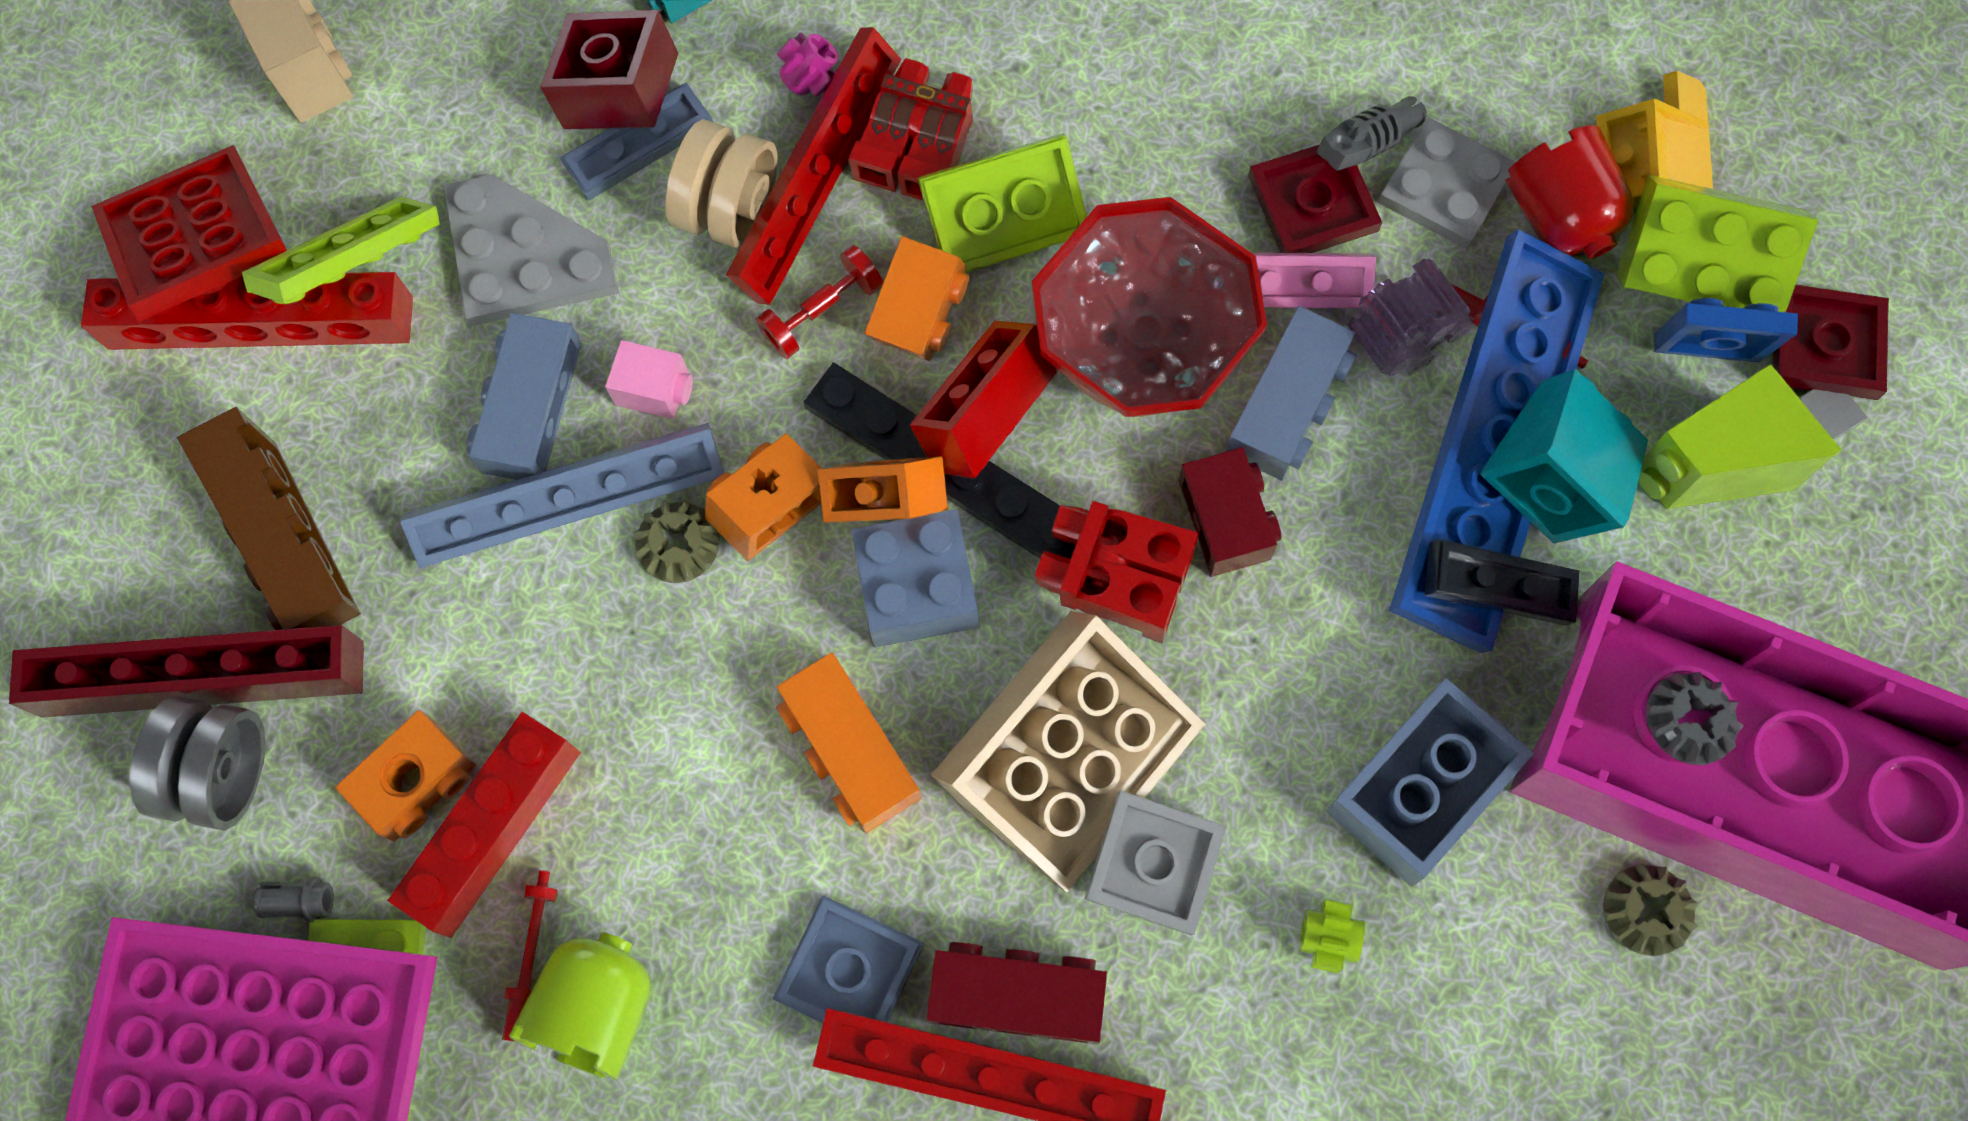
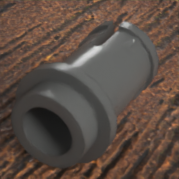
M319 877L309 878L306 883L261 882L259 884L260 888L256 889L254 896L255 913L259 918L304 917L307 922H314V919L327 917L331 913L334 902L331 884L323 883Z

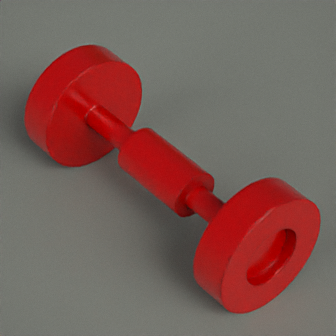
M852 245L840 254V259L849 274L833 286L827 283L800 304L801 310L783 323L770 309H767L755 318L764 336L783 358L788 359L800 350L797 341L790 331L807 318L813 321L840 300L839 294L854 282L870 296L882 288L883 280L881 275L860 248Z

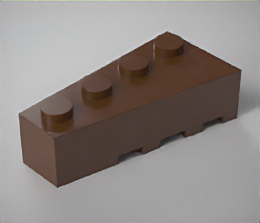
M234 407L177 437L223 520V526L244 558L246 562L244 569L248 578L258 591H262L270 605L265 608V612L275 630L337 626L361 615L276 442L238 407Z

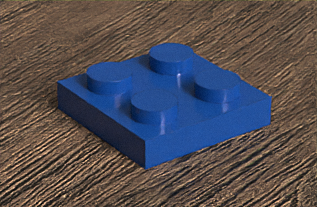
M1695 299L1687 303L1654 333V353L1759 363L1797 335L1798 313L1778 312L1777 306L1765 303L1735 308L1724 307V302L1718 299Z

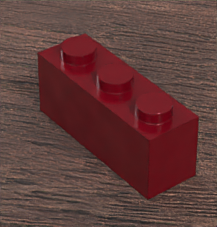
M949 942L948 951L935 950L926 1018L928 1023L1095 1045L1100 1043L1107 971L1095 970L1096 960L1062 956L1061 965L1039 963V953L1018 949H1006L1005 958L982 956L983 946L962 942Z

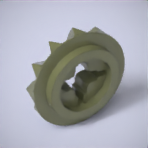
M685 499L682 502L675 503L663 501L659 508L651 513H644L642 524L638 531L634 532L636 540L635 554L639 562L650 575L664 582L682 583L699 577L712 565L719 550V532L705 519V508L693 505ZM665 528L667 531L671 530L677 534L683 529H688L685 532L684 538L692 552L689 553L685 549L681 550L676 546L672 547L669 551H664L668 542L664 537L662 529Z
M1640 864L1620 872L1610 882L1604 896L1603 911L1608 928L1623 946L1641 955L1660 956L1671 953L1685 945V941L1697 927L1694 920L1695 908L1698 902L1692 899L1686 888L1687 881L1677 878L1668 871L1667 867ZM1641 895L1648 900L1667 896L1668 899L1663 902L1664 906L1659 911L1664 919L1662 921L1663 924L1655 918L1648 921L1644 920L1637 924L1634 922L1641 916L1639 913L1645 907L1640 900Z

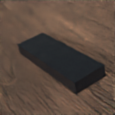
M1438 539L1429 542L1424 596L1560 625H1570L1576 623L1580 571Z

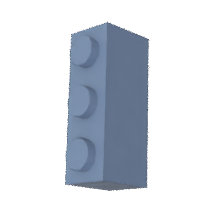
M1298 306L1230 436L1226 452L1244 447L1249 463L1256 462L1260 471L1281 481L1289 466L1299 470L1313 443L1312 440L1305 438L1311 423L1314 422L1322 426L1335 400L1334 396L1327 394L1334 378L1344 382L1357 357L1356 353L1349 350L1356 332Z
M511 313L506 330L499 332L495 344V356L497 358L492 377H487L482 387L481 403L483 410L478 425L474 424L471 427L467 439L469 458L482 474L518 480L546 471L582 345L571 323Z

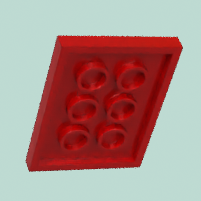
M234 145L91 206L128 307L138 322L203 293L217 292L224 288L228 282L243 276L242 272L287 251Z

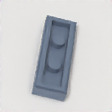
M687 82L665 94L655 127L608 128L563 155L560 159L586 199L590 201L678 148L685 135L696 122L702 119L713 122V119Z

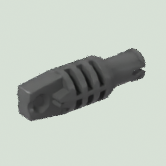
M1413 96L1405 97L1392 106L1376 105L1343 121L1322 139L1316 152L1336 170L1364 163L1395 147L1400 142L1403 133L1421 126L1427 117L1426 108L1422 102L1413 106L1417 101V98Z

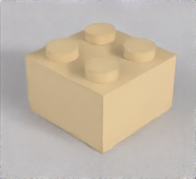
M228 0L264 73L300 123L354 97L345 81L353 77V74L339 49H336L332 41L334 37L320 12L316 11L311 0Z

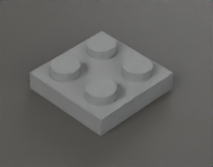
M1428 117L1381 193L1378 203L1468 249L1505 187V179L1510 178L1508 169L1516 161Z
M1120 790L1115 797L1084 900L1188 935H1195L1227 826Z

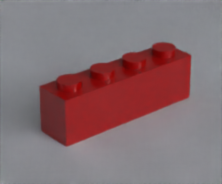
M522 711L387 901L430 931L452 938L581 752L566 739Z

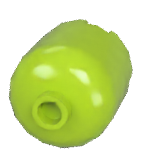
M601 932L597 941L588 938L570 939L556 947L540 973L509 1037L534 1051L537 1044L557 1051L559 1055L556 1061L605 1079L607 1076L617 1081L648 1005L652 990L651 978L646 968L639 960L629 955L633 945L618 936Z

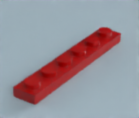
M860 27L726 273L729 279L759 304L771 305L846 165L855 142L861 137L870 119L874 102L881 92V84L885 74L894 75L902 60L874 27Z
M831 1008L826 1009L812 1066L1035 1121H1160L1166 1090Z

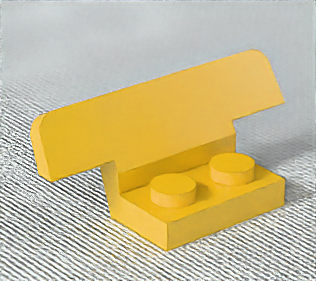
M1679 71L1663 75L1664 103L1657 99H1651L1596 116V125L1599 126L1631 191L1634 207L1639 204L1648 175L1713 189L1706 90L1698 79Z

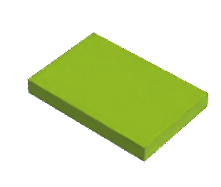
M1064 133L917 177L937 249L960 257L967 266L964 273L1063 243L1087 217L1067 135Z

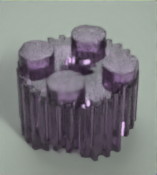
M1430 258L1427 260L1422 259L1419 263L1414 264L1412 267L1416 272L1409 278L1406 277L1395 283L1387 279L1377 284L1375 289L1370 290L1367 296L1360 299L1361 302L1358 305L1363 310V313L1359 315L1360 318L1353 317L1346 324L1349 329L1356 332V339L1382 374L1394 376L1404 370L1408 376L1413 375L1433 361L1434 356L1430 352L1431 350L1436 349L1445 339L1448 343L1460 339L1474 325L1468 314L1470 313L1469 307Z

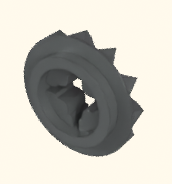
M1701 671L1692 674H1679L1677 672L1660 682L1653 689L1647 702V723L1654 740L1668 755L1683 763L1707 765L1720 760L1737 747L1735 740L1744 725L1737 721L1735 710L1738 701L1729 700L1722 691L1723 682H1711L1702 677ZM1691 707L1695 711L1704 710L1705 712L1709 711L1711 714L1708 720L1704 721L1701 726L1698 723H1678V720L1683 718L1684 714L1691 710Z

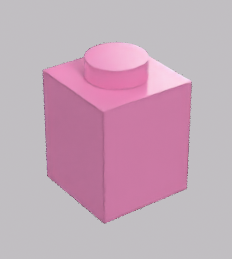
M621 340L605 388L616 406L674 419L679 404L686 405L689 400L693 377L689 374L681 354Z

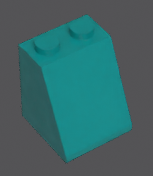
M1576 369L1541 381L1480 472V475L1555 544L1624 528L1630 517L1648 439L1633 426L1632 421L1627 415L1618 411L1596 389L1595 384L1590 379L1581 375Z

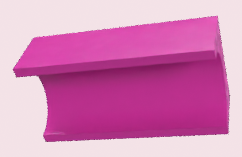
M1616 561L1579 597L1576 618L1581 619V625L1568 674L1549 720L1532 750L1534 754L1515 775L1509 792L1942 971L1968 966V698ZM1701 671L1703 678L1711 682H1723L1722 691L1729 700L1738 701L1735 713L1737 721L1744 726L1737 734L1735 740L1737 747L1723 758L1707 765H1691L1671 757L1656 743L1648 727L1646 708L1650 694L1660 682L1677 672L1679 674H1692ZM1691 707V710L1684 714L1685 716L1678 720V723H1698L1701 726L1704 721L1708 720L1711 714L1709 711L1705 712L1704 710L1695 711Z

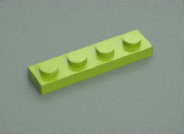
M398 197L242 272L247 292L272 299L273 302L279 304L297 302L304 298L305 292L323 283L341 280L345 276V272L361 264L376 262L383 258L385 252L401 244H410L418 241L422 233L440 225L437 207L416 200Z

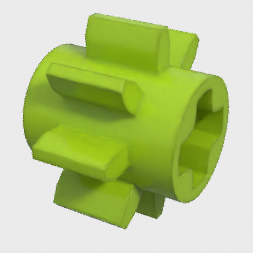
M1325 899V902L1321 903L1320 911L1306 910L1301 928L1299 951L1313 954L1311 968L1338 973L1343 970L1344 961L1358 963L1364 942L1365 921L1351 918L1352 904Z

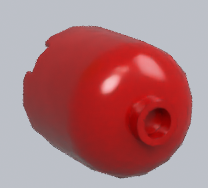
M1595 125L1582 126L1568 131L1572 141L1564 143L1553 150H1550L1547 142L1540 144L1516 161L1508 169L1511 177L1505 179L1510 191L1540 241L1571 257L1586 253L1589 260L1608 253L1618 245L1615 237L1626 229L1634 213V201L1631 191L1599 126Z

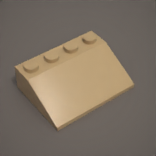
M1070 611L930 776L972 815L1067 893L1098 855L1117 792L1121 790L1145 799L1205 726V723L1096 615Z

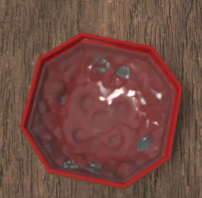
M1172 197L1096 205L1032 280L1041 356L1084 394L1125 417H1144L1166 412L1202 409L1265 332L1267 327L1256 256Z

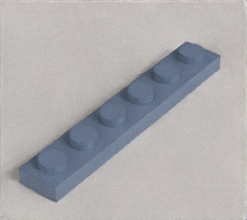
M709 423L410 511L402 514L400 523L418 567L423 568L706 483L722 475L724 468Z

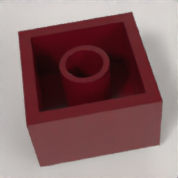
M659 10L567 13L540 88L563 129L655 127L679 53Z

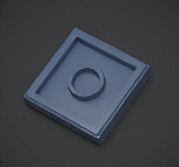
M822 895L772 999L821 1023L824 1021L827 1008L889 1022L924 947V943Z

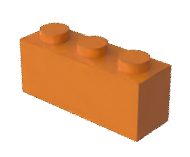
M833 652L776 686L784 702L776 706L777 711L792 735L801 729L806 735L812 747L803 753L819 779L822 780L830 775L841 793L833 797L832 800L849 827L859 821L867 834L922 799L918 786Z

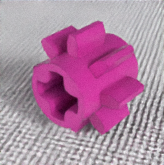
M799 33L795 39L790 38L777 53V56L785 62L779 70L783 83L791 91L804 96L811 91L815 97H818L823 90L826 91L837 71L833 68L834 64L838 61L837 51L827 39L818 34H810L806 38L803 33Z

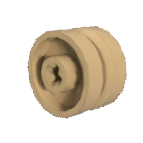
M705 119L696 122L685 135L669 175L665 197V212L669 225L697 235H701L708 230L712 240L740 249L774 187L778 160L775 144L747 133L735 139L733 130L726 126Z

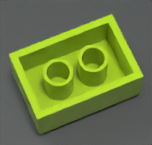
M1648 175L1616 276L1624 287L1688 302L1701 298H1713L1723 301L1724 307L1735 308L1765 303L1777 306L1778 312H1786L1819 220L1805 209Z

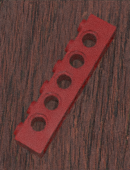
M396 272L345 273L341 280L323 283L305 292L304 298L297 302L279 304L273 302L272 299L247 292L244 278L241 276L228 282L224 288L217 292L203 293L138 322L128 307L118 278L87 279L81 327L108 350L410 343L413 296Z

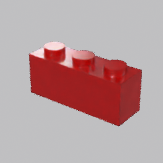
M994 320L911 422L910 427L926 457L942 456L944 474L976 478L1056 375V368L1040 354L1036 324Z

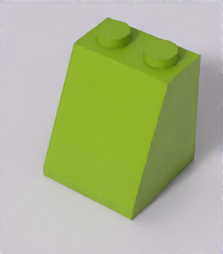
M1770 364L1668 430L1644 456L1639 483L1647 495L1655 500H1660L1666 509L1788 492L1802 485L1840 453L1842 449Z

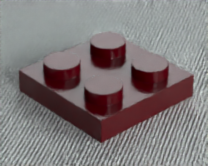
M1319 145L1250 166L1249 180L1280 253H1315L1379 232L1383 222L1357 165L1336 170L1316 152Z
M1795 285L1786 312L1798 313L1797 335L1773 352L1772 366L1791 388L1815 389L1848 394L1852 397L1879 400L1887 392L1889 298Z

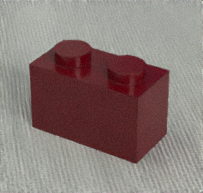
M1244 447L1182 464L1178 482L1195 532H1198L1197 538L1210 577L1272 560L1277 548V542L1281 541V530L1274 511L1266 512L1260 496V493L1264 492L1263 477L1256 462H1248Z

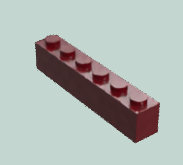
M337 625L13 650L9 704L44 718L155 709L163 700L174 696L200 700L209 705L362 694L364 641L344 626Z

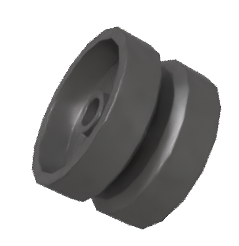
M177 696L163 700L147 718L139 733L132 755L129 781L132 801L138 812L148 817L173 822L186 818L188 823L196 826L222 831L235 826L249 809L264 764L266 750L265 730L259 714L250 709L228 705L212 708V706L203 701Z

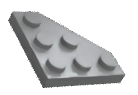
M493 174L443 185L465 318L470 326L506 319L510 317L511 313L524 315L619 294L612 251L607 240Z

